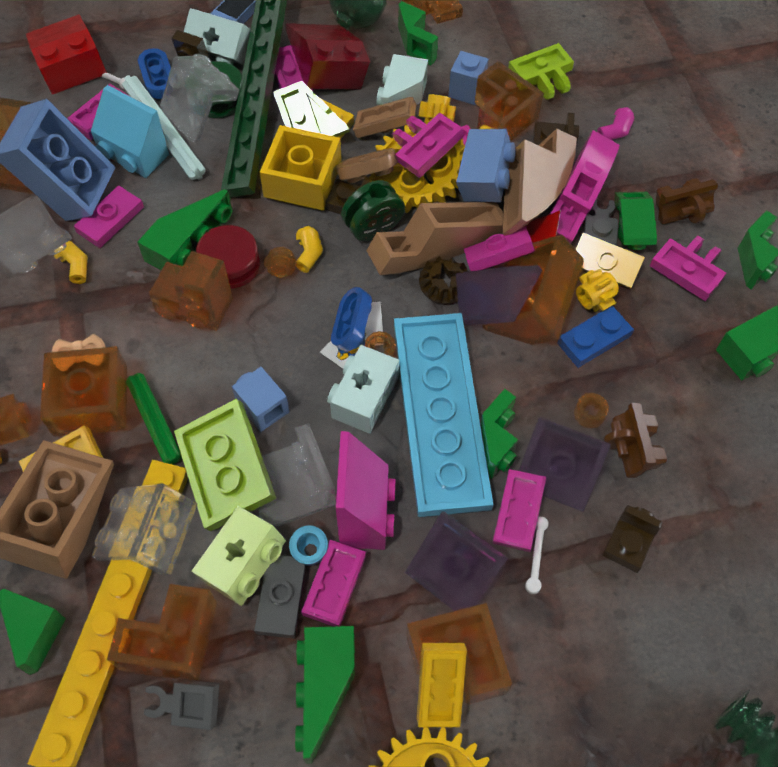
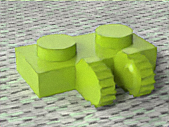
M557 43L509 61L508 71L522 89L537 84L539 93L543 95L545 100H548L555 95L554 86L562 94L570 91V81L565 73L572 71L574 61L563 47ZM551 78H553L554 85L550 82Z

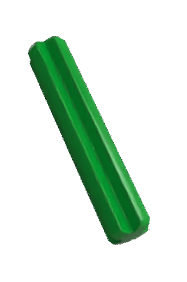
M136 373L126 379V384L162 461L172 465L179 463L182 460L180 450L144 374Z

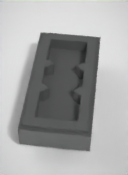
M282 555L274 563L270 564L264 573L254 630L255 634L295 639L306 571L305 564L299 563L291 556Z

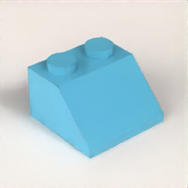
M107 85L103 89L91 128L96 144L95 147L108 160L112 159L121 164L128 172H136L147 178L169 155L158 112Z

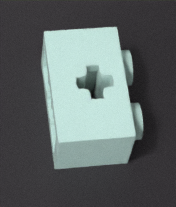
M190 8L184 32L203 38L208 55L216 57V61L232 65L233 63L244 65L251 29L242 23Z
M360 345L355 356L350 355L346 360L343 368L344 377L340 384L335 383L328 395L327 402L330 403L331 418L370 434L399 377L400 360Z

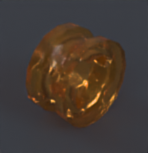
M381 331L373 332L365 340V346L371 349H375V345L378 343L383 344V349L386 348L384 354L394 357L396 343L390 334Z
M586 393L582 395L574 410L575 420L585 428L592 429L601 426L609 412L608 402L599 394ZM587 405L594 406V411L598 409L596 416L589 415V410L584 411Z

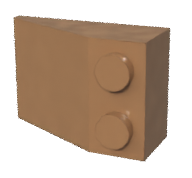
M43 440L0 508V559L67 579L86 545L114 466L113 461Z

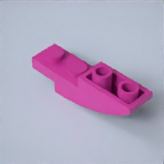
M592 130L572 167L565 187L549 213L550 215L560 211L556 238L568 245L575 238L586 214L591 210L620 146Z

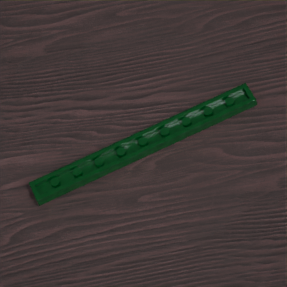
M256 0L242 73L243 83L238 95L221 190H227L230 197L255 194L287 0Z

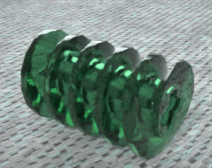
M749 689L722 712L714 727L716 730H720L730 726L732 731L727 741L732 744L743 740L745 744L740 755L744 758L756 754L758 758L754 767H778V726L772 728L776 715L772 711L759 714L763 704L759 697L745 701L750 691Z

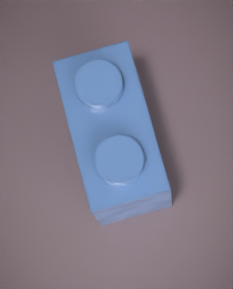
M469 129L456 181L463 201L501 202L504 189L509 187V164L514 162L516 154L515 144L510 142L507 129Z

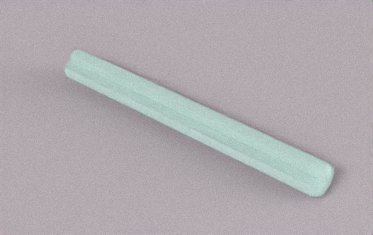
M130 75L124 77L125 81L122 83V86L128 95L157 110L167 148L191 180L202 179V175L205 173L204 166L138 77H130Z

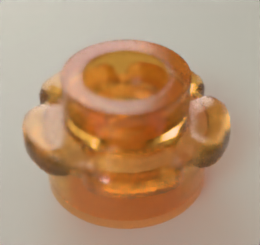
M276 247L270 250L268 256L264 259V266L269 274L283 278L294 273L297 261L289 249Z

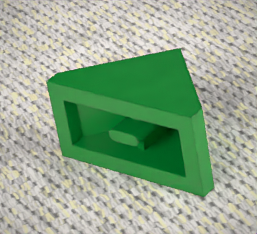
M2 589L0 590V608L16 667L28 675L35 674L44 662L66 618L55 608Z

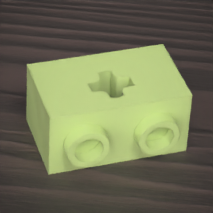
M237 506L191 572L208 586L242 606L246 599L255 593L261 577L270 564L278 559L286 540L273 525Z

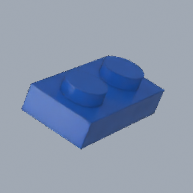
M611 306L559 336L557 344L576 367L579 368L631 337L634 329L615 307Z

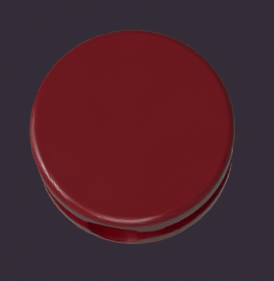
M235 225L215 227L206 232L197 244L196 257L201 274L209 284L217 288L235 289L242 287L253 280L259 271L260 257L257 242L254 236L242 227Z

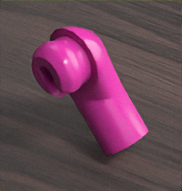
M630 108L617 109L614 113L616 117L613 124L599 127L597 132L610 140L627 136L634 122V113Z

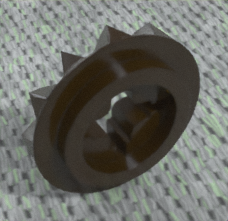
M439 256L434 262L427 261L424 269L420 270V289L427 298L434 302L442 304L458 302L471 289V272L466 269L464 262H455L453 256L449 260H442ZM441 272H444L448 278H451L450 287H448L443 279H440Z

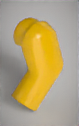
M305 226L296 232V240H300L299 244L303 245L304 251L295 262V266L304 273L310 271L323 252L319 233L311 226Z
M63 240L58 242L53 248V255L56 259L60 257L61 262L67 261L70 264L69 280L75 284L85 283L87 255L72 241Z

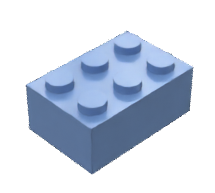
M48 99L22 106L0 142V163L65 221L92 216L116 168Z

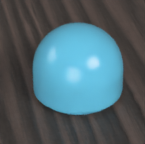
M310 525L297 529L289 542V549L293 558L306 566L320 563L328 548V539L324 532L318 527ZM308 544H314L317 548V552L311 556L306 555L304 551Z

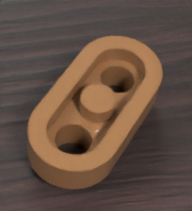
M388 148L346 159L336 165V170L340 180L347 179L348 183H354L364 179L367 174L375 173L376 176H383L393 172V166L398 163V160L395 156V150Z

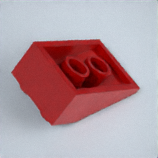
M80 14L26 33L30 49L52 95L107 73L96 45Z

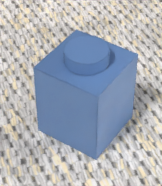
M460 51L450 72L448 97L476 105L485 87L489 59Z
M262 367L253 372L243 374L236 384L232 386L235 399L237 398L244 404L247 416L260 432L289 413L287 396Z

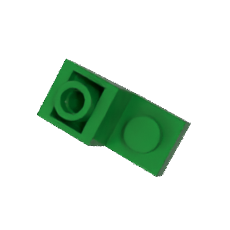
M401 1L398 5V28L406 54L415 58L428 59V65L431 66L437 59L438 36L425 31V11Z
M615 192L614 203L620 212L618 238L622 244L634 250L645 249L647 245H657L653 198L648 192Z
M767 210L747 230L737 248L745 284L751 290L760 280L766 283L778 269V266L774 264L778 258V249L769 243L775 233L771 228L778 217Z
M506 389L483 412L480 424L490 479H493L500 470L504 473L507 472L518 456L514 453L518 439L505 430L516 414L513 411L516 396Z

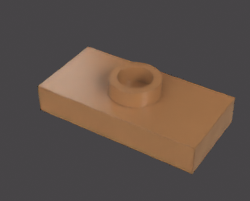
M407 97L358 111L353 128L356 137L360 138L379 132L386 133L407 125L406 120L411 116L415 117L417 105L414 98Z

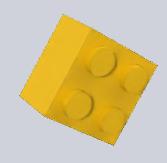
M279 125L260 170L263 196L324 211L325 202L338 174L336 165L341 162L340 138Z

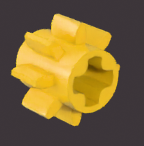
M429 94L427 102L420 101L418 116L425 118L424 123L428 124L437 114L441 113L454 122L456 106H450V97Z
M598 269L596 271L590 270L579 277L582 285L577 287L576 295L584 308H593L596 312L599 309L604 311L616 304L613 297L617 295L619 286L611 273H602L601 269Z

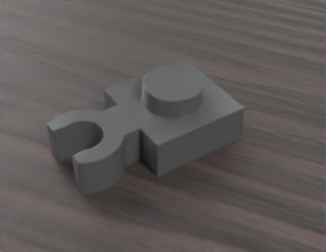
M597 199L595 200L589 215L585 217L583 233L617 246L618 219L611 218L615 209L613 200H609L607 209H600L597 206Z
M179 679L174 682L173 690L164 682H155L146 687V693H155L160 698V706L150 705L144 709V715L147 717L157 718L168 712L172 713V726L211 730L217 725L219 683Z

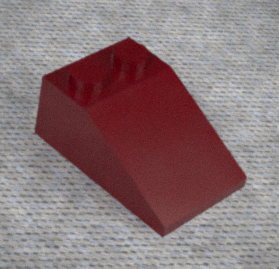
M286 23L285 30L306 86L310 89H362L370 60L363 42L340 25Z

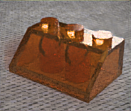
M563 235L534 242L532 244L535 251L505 262L482 325L483 329L530 345L559 340L584 263V258Z

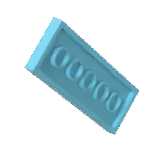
M462 313L395 318L394 332L397 356L400 360L399 372L417 516L426 517L492 510L493 499Z

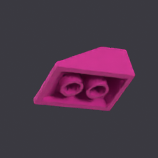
M341 431L336 494L339 543L356 549L385 550L386 537H393L394 514H387V501H395V479L388 478L387 463L350 432Z

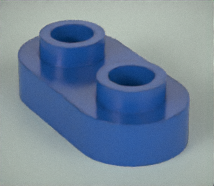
M155 48L143 51L138 57V64L147 91L156 99L170 97L176 91V83L166 53Z
M354 287L343 296L338 307L331 334V342L344 352L358 348L365 338V328L372 309V297L362 288Z

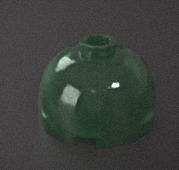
M329 0L331 10L336 16V22L346 29L350 27L365 29L373 25L380 18L387 5L386 0Z

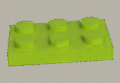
M237 398L174 431L204 529L213 531L225 525L237 506L251 512L277 499L244 404Z

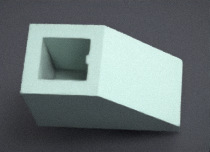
M393 54L390 66H385L383 84L385 85L378 89L376 104L379 106L407 97H413L416 105L420 104L427 83L428 59Z

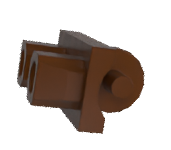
M695 178L687 180L681 188L672 189L669 186L658 188L655 201L659 207L658 220L662 224L686 218L692 223L702 222L705 219L706 213L714 211V193L718 189V183L713 179L700 182Z
M641 403L629 404L628 409L624 413L612 418V432L605 435L603 441L607 449H617L618 457L622 458L627 478H637L646 470L657 469L666 463L665 449L660 445H652L650 437L657 433L658 423L656 416L643 413Z

